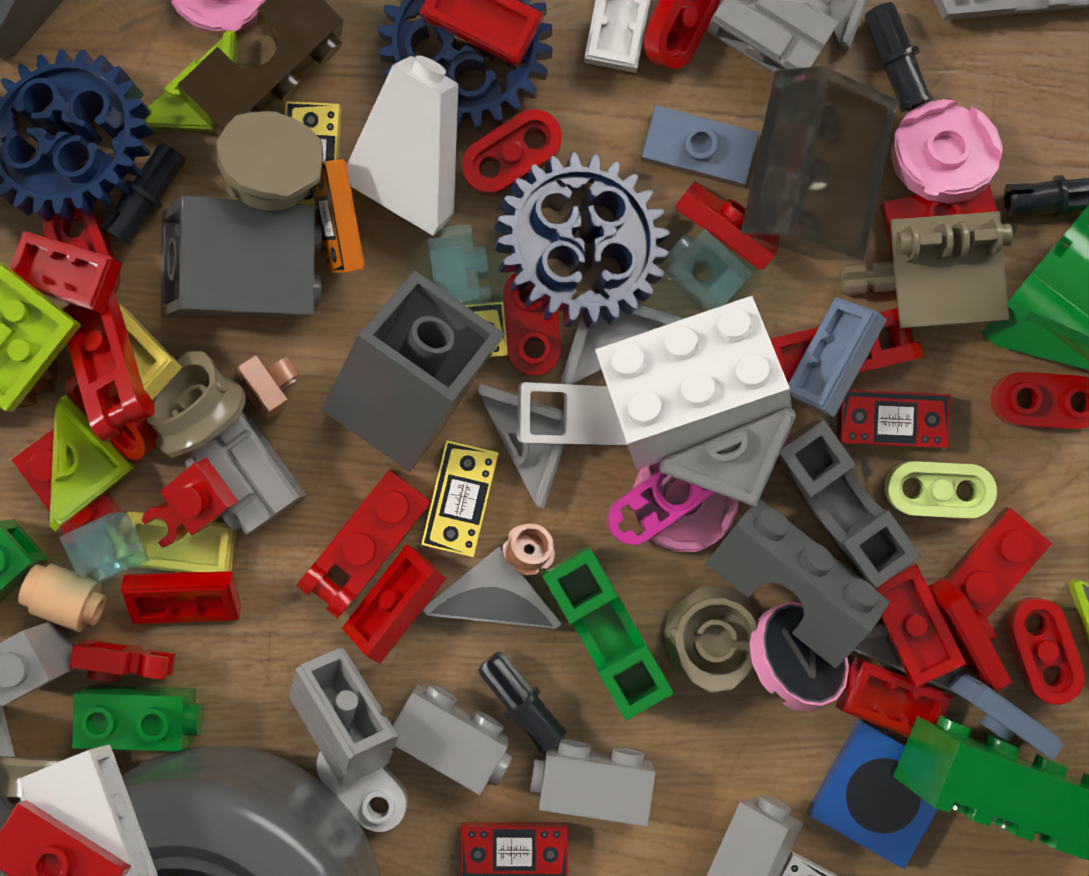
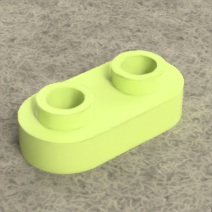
M907 461L896 465L890 470L884 482V493L888 503L896 511L903 514L977 518L986 514L993 507L997 497V485L993 476L985 468L978 465ZM909 478L915 479L919 485L918 493L912 498L906 497L902 489L904 482ZM962 481H967L972 488L971 496L965 501L960 500L956 493L957 486Z

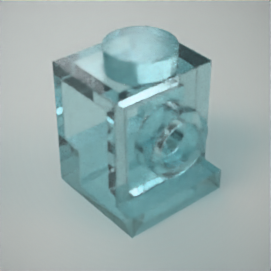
M471 225L445 227L440 229V237L428 239L433 279L436 286L463 305L493 302L490 286L481 287L480 279L490 278L486 247H475Z
M706 229L695 240L686 233L670 250L666 258L672 265L667 269L665 275L700 306L703 312L725 305L753 274ZM699 263L708 265L712 272L711 279L707 282L696 280L692 273L694 265Z
M127 511L107 514L59 537L78 578L93 574L97 584L149 560Z

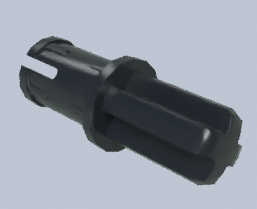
M888 2L875 6L865 14V20L881 58L877 66L879 70L885 69L897 98L899 110L901 113L906 112L933 99L915 56L920 51L918 46H911L896 5Z
M162 143L158 145L141 169L143 174L137 176L133 182L126 179L125 183L128 185L130 192L121 195L112 211L109 212L105 220L100 224V227L130 246L139 229L155 207L160 209L163 206L159 199L184 164V156L168 144Z
M1055 175L1052 181L1006 184L1003 197L1004 208L1011 207L1006 209V216L1008 219L1029 215L1054 214L1056 218H1064L1068 211L1085 210L1089 205V178L1066 180L1063 175Z
M500 651L483 661L478 669L479 674L506 707L504 711L506 718L513 717L540 753L546 752L555 746L566 735L567 730L564 726H561L538 697L540 693L537 686L531 688L505 654Z

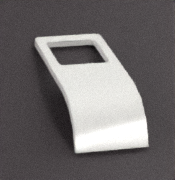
M530 382L519 384L517 439L519 442L627 445L608 386ZM532 391L561 392L564 394V426L562 435H532L530 433V394Z

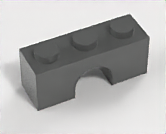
M825 420L810 422L785 441L776 460L777 464L857 576L869 582L874 588H877L921 557L890 511L881 508L863 487L853 470V467L856 466L855 462Z
M759 499L756 507L751 506L705 563L747 598L760 585L765 583H777L794 592L803 605L804 617L792 634L835 669L870 634L890 603L869 582L857 576L832 556L825 547L813 541L789 522L782 513L770 507L762 499Z

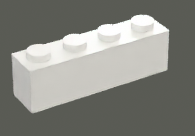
M110 744L87 750L19 779L23 789L21 801H29L131 865L126 876H158Z

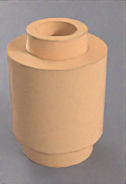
M35 564L22 583L18 602L20 605L28 607L29 614L81 632L87 624L94 626L99 621L106 605L107 596L101 594L102 584L100 581L55 564H49L47 567Z

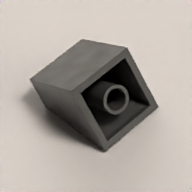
M182 195L162 212L161 317L301 319L314 315V307H318L322 292L320 276L314 274V253H319L322 244V227L318 221H315V206L297 204L284 210L264 211L250 207L240 200Z
M414 270L357 335L322 411L411 472L435 441L505 333Z

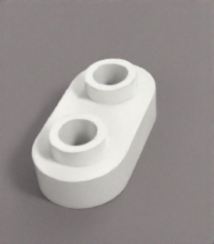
M320 751L316 766L321 781L338 796L364 828L374 832H384L400 823L408 806V794L402 782L386 765L350 784L341 786ZM374 797L384 798L388 802L389 810L384 813L373 811L370 806V800Z

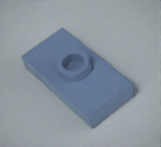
M655 105L641 161L744 187L759 132Z
M835 297L788 383L791 399L834 417L887 319L877 311Z
M958 672L948 686L949 689L985 713L980 723L1005 741L1009 742L1012 736L1016 735L1052 760H1054L1063 747L1062 739L988 686L965 672L962 674Z

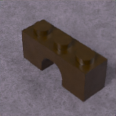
M266 0L257 9L258 25L270 36L276 46V51L272 58L261 66L244 67L233 62L217 46L178 83L181 98L219 136L236 115L262 112L276 97L281 102L286 101L303 84L305 79L300 74L314 61L320 66L325 64L343 44L339 37L342 35L344 20L324 0Z

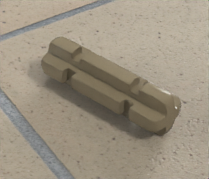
M894 261L872 263V265H869V268H866L864 264L844 267L840 271V286L843 295H863L868 290H871L872 293L896 291Z

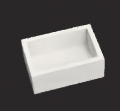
M753 296L595 349L636 470L662 462L665 457L788 407L792 409L789 385Z

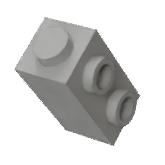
M49 621L23 630L0 643V707L28 695L77 669L69 667L72 646L75 644L66 627Z
M417 684L393 725L398 735L395 746L479 795L488 781L497 785L512 759V756L505 753L509 737L501 733L504 726L493 717L481 711H476L474 716L456 707L457 698L441 687L429 684L428 688L425 689Z
M560 740L559 746H553L546 751L545 760H534L530 792L540 793L539 810L648 827L656 772L653 762L651 760H644L645 754L641 751L629 748H613L611 755L591 752V745L585 742Z
M761 795L760 799L754 797L741 801L707 876H780L803 823L790 816L792 809L788 805L771 796Z

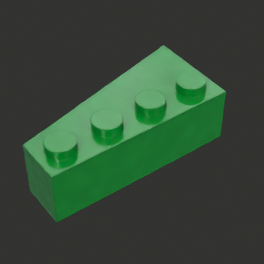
M940 715L936 724L917 716L893 775L894 778L934 808L950 813L951 809H954L966 815L965 817L971 821L990 826L992 822L1013 835L1029 841H1033L1035 834L1040 835L1038 840L1049 847L1089 861L1088 773L1084 772L1079 781L1066 775L1068 770L1066 765L1036 753L1033 762L1017 756L1020 747L1001 738L988 734L984 743L969 737L972 728L951 718Z

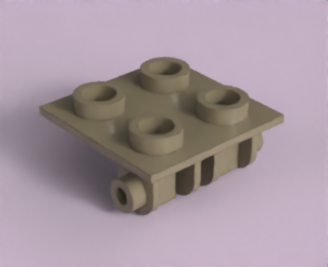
M1000 211L890 220L899 329L1009 320V310L1005 305L1008 299L1003 246H1010L1012 244L1013 232L1010 224H1001Z

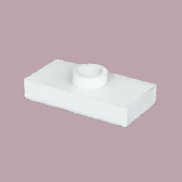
M596 0L584 63L636 73L651 0Z

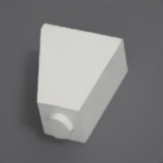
M409 56L392 66L349 158L347 170L352 188L433 236L450 221L454 214L458 83L446 77V70L434 60L424 56Z

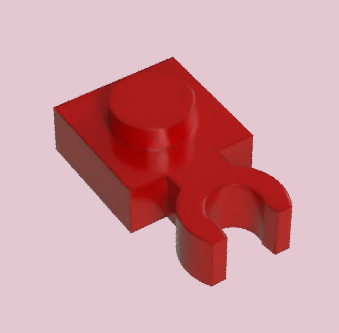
M205 457L194 462L164 487L160 493L167 502L147 510L141 520L145 525L158 518L165 521L168 532L158 542L161 548L181 540L187 532L193 536L204 530L239 501L210 460Z
M88 639L72 646L69 667L87 670L86 677L97 681H119L120 675L124 676L127 673L164 680L166 675H173L176 653L143 650L141 646Z

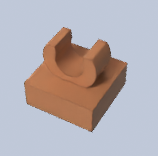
M255 355L237 367L234 379L240 381L245 390L246 399L265 423L282 412L288 400L282 391L296 382L294 378L299 376V373L287 357L276 362L266 370Z

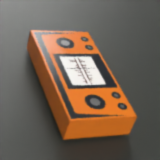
M338 159L322 162L320 182L313 186L312 190L318 222L322 227V244L328 273L364 269L363 266L365 264L346 161Z

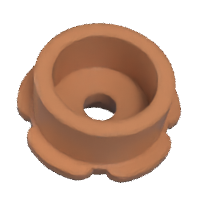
M530 523L517 526L508 533L509 540L503 544L502 552L505 561L510 565L513 564L518 573L532 576L538 574L540 569H548L555 558V550L553 549V539L544 527ZM524 547H532L533 554L525 553Z

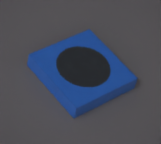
M858 719L807 812L812 818L905 869L938 809L932 807L893 777L906 745Z

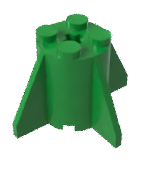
M1089 205L1005 304L1009 310V320L992 321L981 332L982 335L998 347L1089 370Z

